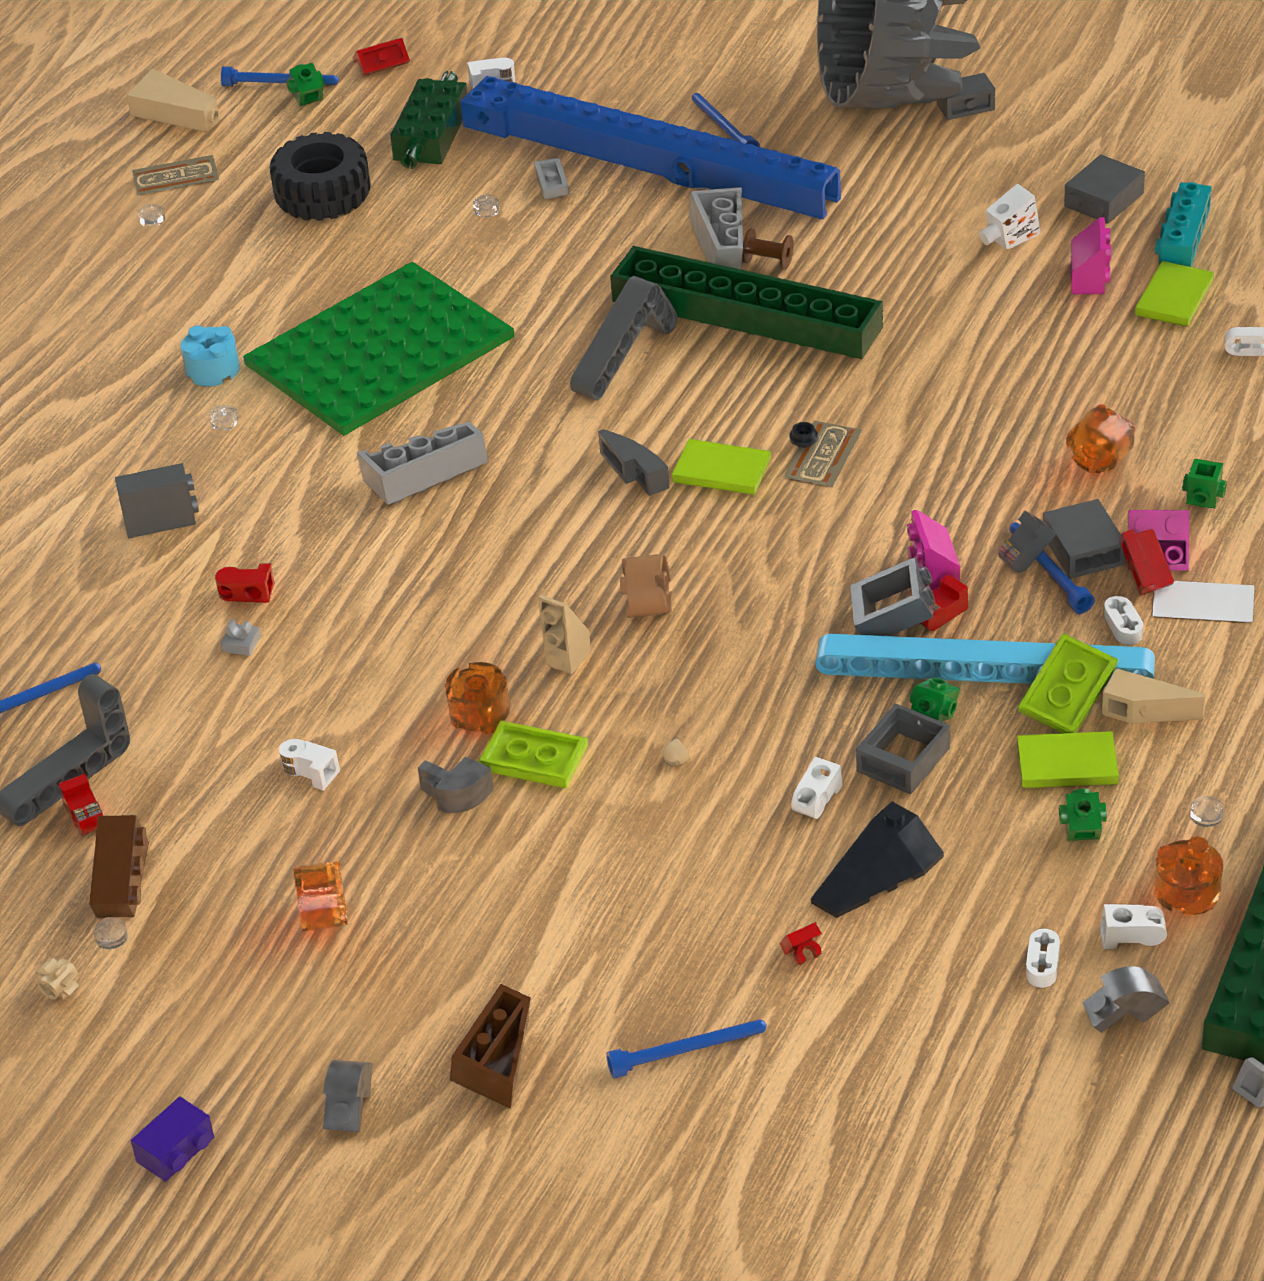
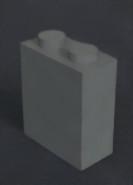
M1100 154L1065 184L1064 206L1095 219L1105 217V223L1109 224L1144 193L1145 171Z
M183 463L115 477L128 539L196 525L194 513L199 512L196 495L190 496L189 491L195 490L191 473L185 474Z
M1099 499L1043 512V522L1057 533L1048 545L1069 579L1125 565V556L1119 543L1121 534Z

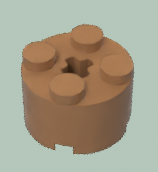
M655 554L623 558L622 571L625 577H620L621 594L627 595L628 598L626 600L627 617L670 613L672 611L673 598L672 591L669 592L668 582H671V576L666 556Z

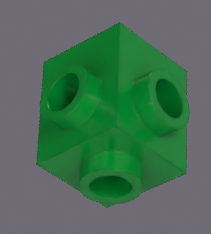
M313 62L299 64L289 69V80H286L287 88L290 94L295 95L299 107L323 100L324 79L322 73L316 71Z
M1201 459L1193 460L1190 472L1185 474L1182 491L1187 492L1186 504L1216 508L1219 497L1224 498L1227 481L1222 480L1223 463Z
M930 678L913 688L910 695L911 709L935 720L946 721L953 717L957 709L960 688L948 684L945 680Z
M1076 789L1071 791V794H1066L1064 805H1059L1060 824H1066L1067 841L1100 839L1102 822L1107 821L1105 802L1100 803L1099 792H1090L1089 789Z

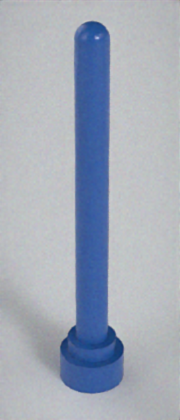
M224 66L221 69L222 86L233 87V84H238V82L286 83V80H289V74L238 72V69ZM322 75L324 85H336L339 82L336 75Z
M699 93L692 95V101L734 141L760 147L759 142L750 135L744 136Z
M1013 522L1009 527L1010 532L1013 534L1020 524ZM1043 550L1036 560L1067 593L1069 606L1078 614L1089 611L1094 605V596L1087 588L1076 586Z
M92 663L0 700V713L80 682L90 674L97 675L101 672V666L98 663Z
M759 1019L629 1053L628 1050L622 1051L621 1049L606 1052L607 1065L612 1078L615 1079L626 1076L628 1071L633 1070V1066L763 1033L767 1028V1024L764 1020Z

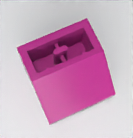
M1099 217L1071 240L1072 294H1105V283H1110V228H1105V217Z
M918 510L911 511L912 523L907 524L909 541H912V546L907 547L908 559L915 557L921 567L926 566L932 577V583L929 584L931 591L937 589L940 586V580L948 574L960 581V564L947 528Z
M1129 510L1127 531L1134 529L1135 534L1148 529H1154L1169 569L1173 571H1189L1190 510Z

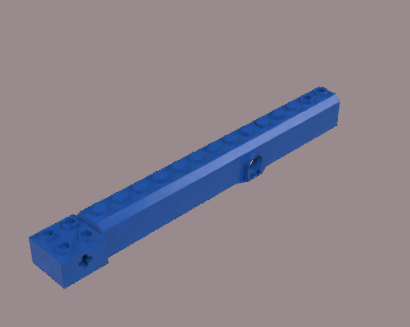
M486 76L460 101L463 127L503 138L511 135L663 176L671 183L688 188H708L714 190L742 187L741 198L819 219H824L827 216L825 200L838 203L841 199L840 170L837 167L803 159L799 156L780 153L776 150L757 147L753 144L734 141L730 138L711 135L707 132L688 129L684 126L665 123L661 120L623 112L619 109L604 107L596 103L581 101L573 97L562 96L550 91L539 90L531 86L520 85L516 82H508L496 77ZM679 163L685 164L689 172L684 171Z

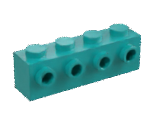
M1180 182L1177 192L1172 193L1170 207L1166 211L1165 223H1162L1160 238H1157L1155 254L1159 255V265L1162 261L1192 267L1211 208L1212 186L1194 182Z

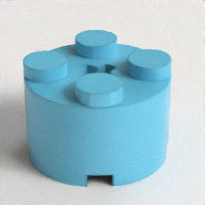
M194 326L189 329V334L181 342L186 376L192 378L193 383L200 386H216L223 384V379L228 376L231 379L234 378L239 372L240 364L235 337L231 329L227 326L205 328Z

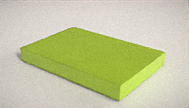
M1162 261L1136 305L1135 315L1188 326L1214 280V272Z
M688 439L672 473V482L755 495L771 460V451Z
M1062 633L1018 705V712L1061 733H1077L1117 667L1118 659Z
M500 720L478 762L490 767L491 773L567 788L588 747V738Z
M1113 731L1017 735L1022 788L1119 784Z

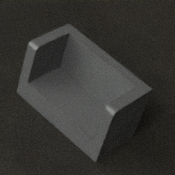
M985 73L962 77V92L947 98L937 99V105L947 120L995 110V87Z

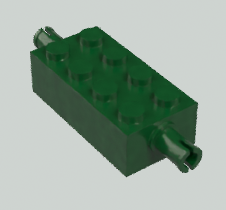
M445 71L441 80H432L430 78L418 79L390 134L393 160L401 161V164L407 169L409 166L411 169L415 168L417 162L442 164L463 122L460 101L467 95L466 82H457L458 77L453 71H450L448 77V71Z

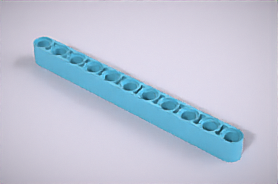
M826 634L819 639L815 665L820 672L828 675L911 679L939 678L955 681L1032 684L1056 643ZM1090 645L1117 658V669L1154 679L1155 656L1151 650L1143 647Z

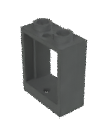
M914 557L850 585L854 626L860 635L891 636L933 618L932 604L935 603V598L929 585L932 583V577L926 566L921 567ZM911 587L912 596L876 611V602Z
M895 703L856 748V771L912 794L950 749V725ZM898 733L927 745L914 762L885 751V748Z

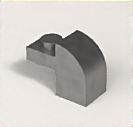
M466 756L451 771L445 770L426 760L418 767L421 790L430 796H435L438 810L444 812L458 813L473 809L482 803L494 790L491 768Z
M1135 966L1121 967L1103 975L1101 979L1104 986L1082 1002L1093 1027L1101 1033L1127 1013L1144 1023L1170 1003L1159 979L1147 970Z
M332 1060L326 1073L323 1094H326L323 1129L360 1132L363 1097H370L373 1063Z

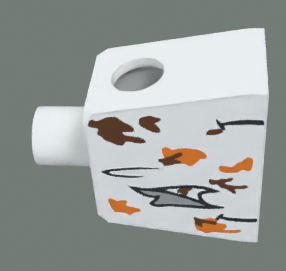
M1019 184L1015 185L987 208L988 226L978 233L979 238L985 245L995 241L1004 249L1013 248L1038 236L1041 232L1035 196Z

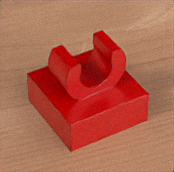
M815 922L787 934L779 944L785 955L794 951L795 961L802 965L806 962L803 949L811 950L814 958H818L822 954L820 945L815 942L822 933Z

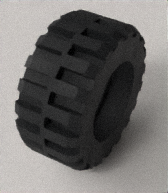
M315 132L310 133L308 136H298L296 140H289L283 147H279L270 161L269 169L276 203L286 213L296 218L301 217L303 220L316 219L320 221L324 220V218H338V215L341 214L346 215L353 208L357 209L362 201H365L371 188L367 156L364 148L353 138H346L340 133L335 135L331 132H323V134Z

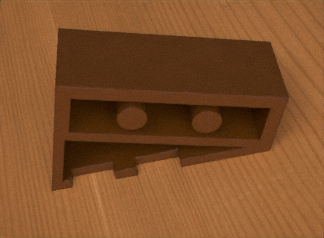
M136 815L98 816L89 902L96 918L135 917L137 905L141 903L140 887L149 841L146 835V828L141 826Z
M499 985L453 1053L450 1081L511 1109L529 1021L531 997L505 985Z

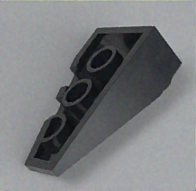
M891 801L861 832L811 897V904L838 918L870 902V897L884 890H887L889 893L898 888V883L912 877L916 880L924 876L944 857V852L918 815Z

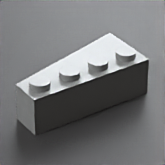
M742 187L691 191L689 220L709 263L741 269L743 253Z
M471 422L434 431V436L430 438L420 437L419 435L408 438V444L393 447L392 443L380 446L381 451L368 454L367 450L357 452L363 481L387 505L400 502L405 497L417 492H423L433 485L449 481L454 476L474 470L488 462L483 433Z

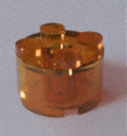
M1099 404L1089 410L1069 431L1066 437L1067 449L1071 448L1074 454L1072 459L1083 470L1092 474L1109 473L1133 448L1135 426L1130 420L1124 419L1117 412L1103 404Z
M474 662L469 663V668L460 671V668L453 670L447 677L445 689L452 725L455 728L467 731H481L484 734L494 733L499 722L505 721L510 713L506 676H503L501 669L490 663Z
M1198 836L1192 837L1189 840L1175 841L1160 847L1156 858L1154 889L1158 902L1170 911H1172V908L1182 910V915L1188 916L1200 915L1212 910L1216 906L1222 891L1223 860L1218 851L1208 845L1205 838Z
M331 861L293 867L302 932L348 925L340 862Z

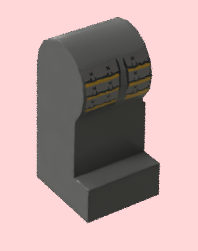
M1026 510L1018 518L1021 524L1012 534L1011 538L1002 544L998 553L999 558L1017 573L1027 570L1057 534L1041 519Z

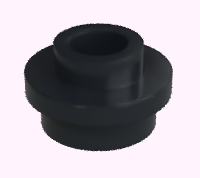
M799 422L792 427L789 439L795 446L806 448L817 442L818 432L811 423Z

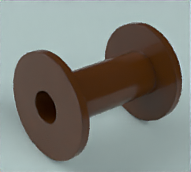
M750 228L743 240L742 260L744 263H749L753 255L780 259L781 269L786 270L793 256L792 235H787L783 243L756 239L755 229Z

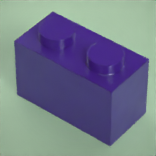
M179 1096L130 1141L136 1162L166 1182L176 1172L181 1171L193 1156L209 1145L214 1138L210 1116Z

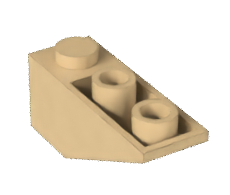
M540 595L538 600L546 665L572 674L591 653L589 630L567 604Z
M1116 668L1103 691L1102 715L1128 723L1202 720L1205 715L1206 694Z

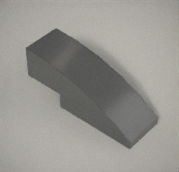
M604 429L598 431L600 454L625 484L637 481L649 496L670 488L668 466L656 454L636 441Z

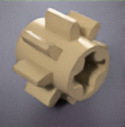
M52 958L49 962L46 961L36 972L42 977L37 982L38 988L50 999H56L59 996L63 1000L79 987L74 981L78 976L77 969L66 959L56 961Z

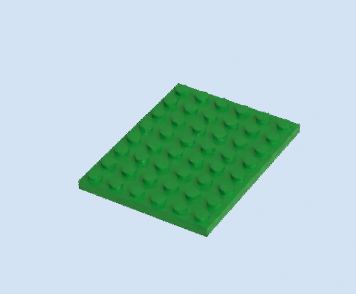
M412 261L330 308L321 311L312 318L298 324L287 332L278 335L260 347L255 348L253 351L245 354L243 358L246 366L345 436L514 338L515 335L513 327Z

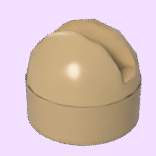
M674 739L664 747V760L670 766L682 765L690 760L686 748L679 739Z

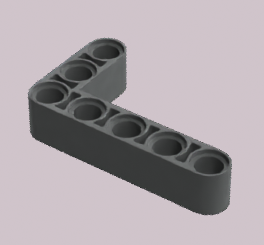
M636 276L629 278L571 377L570 388L573 392L599 400L611 383L643 326L665 334H670L677 323V313L658 284Z
M95 674L86 676L78 688V696L87 729L0 791V814L15 825L23 826L62 799L59 783L83 774L89 779L121 756L129 747L130 734L120 692Z

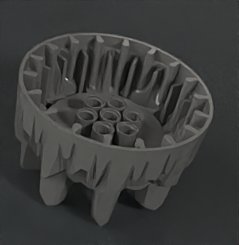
M818 0L817 53L821 81L828 100L837 108L882 109L895 108L901 103H931L937 99L961 93L962 77L960 71L936 65L934 62L936 58L962 59L981 49L979 42L973 34L936 25L942 6L964 4L967 0Z

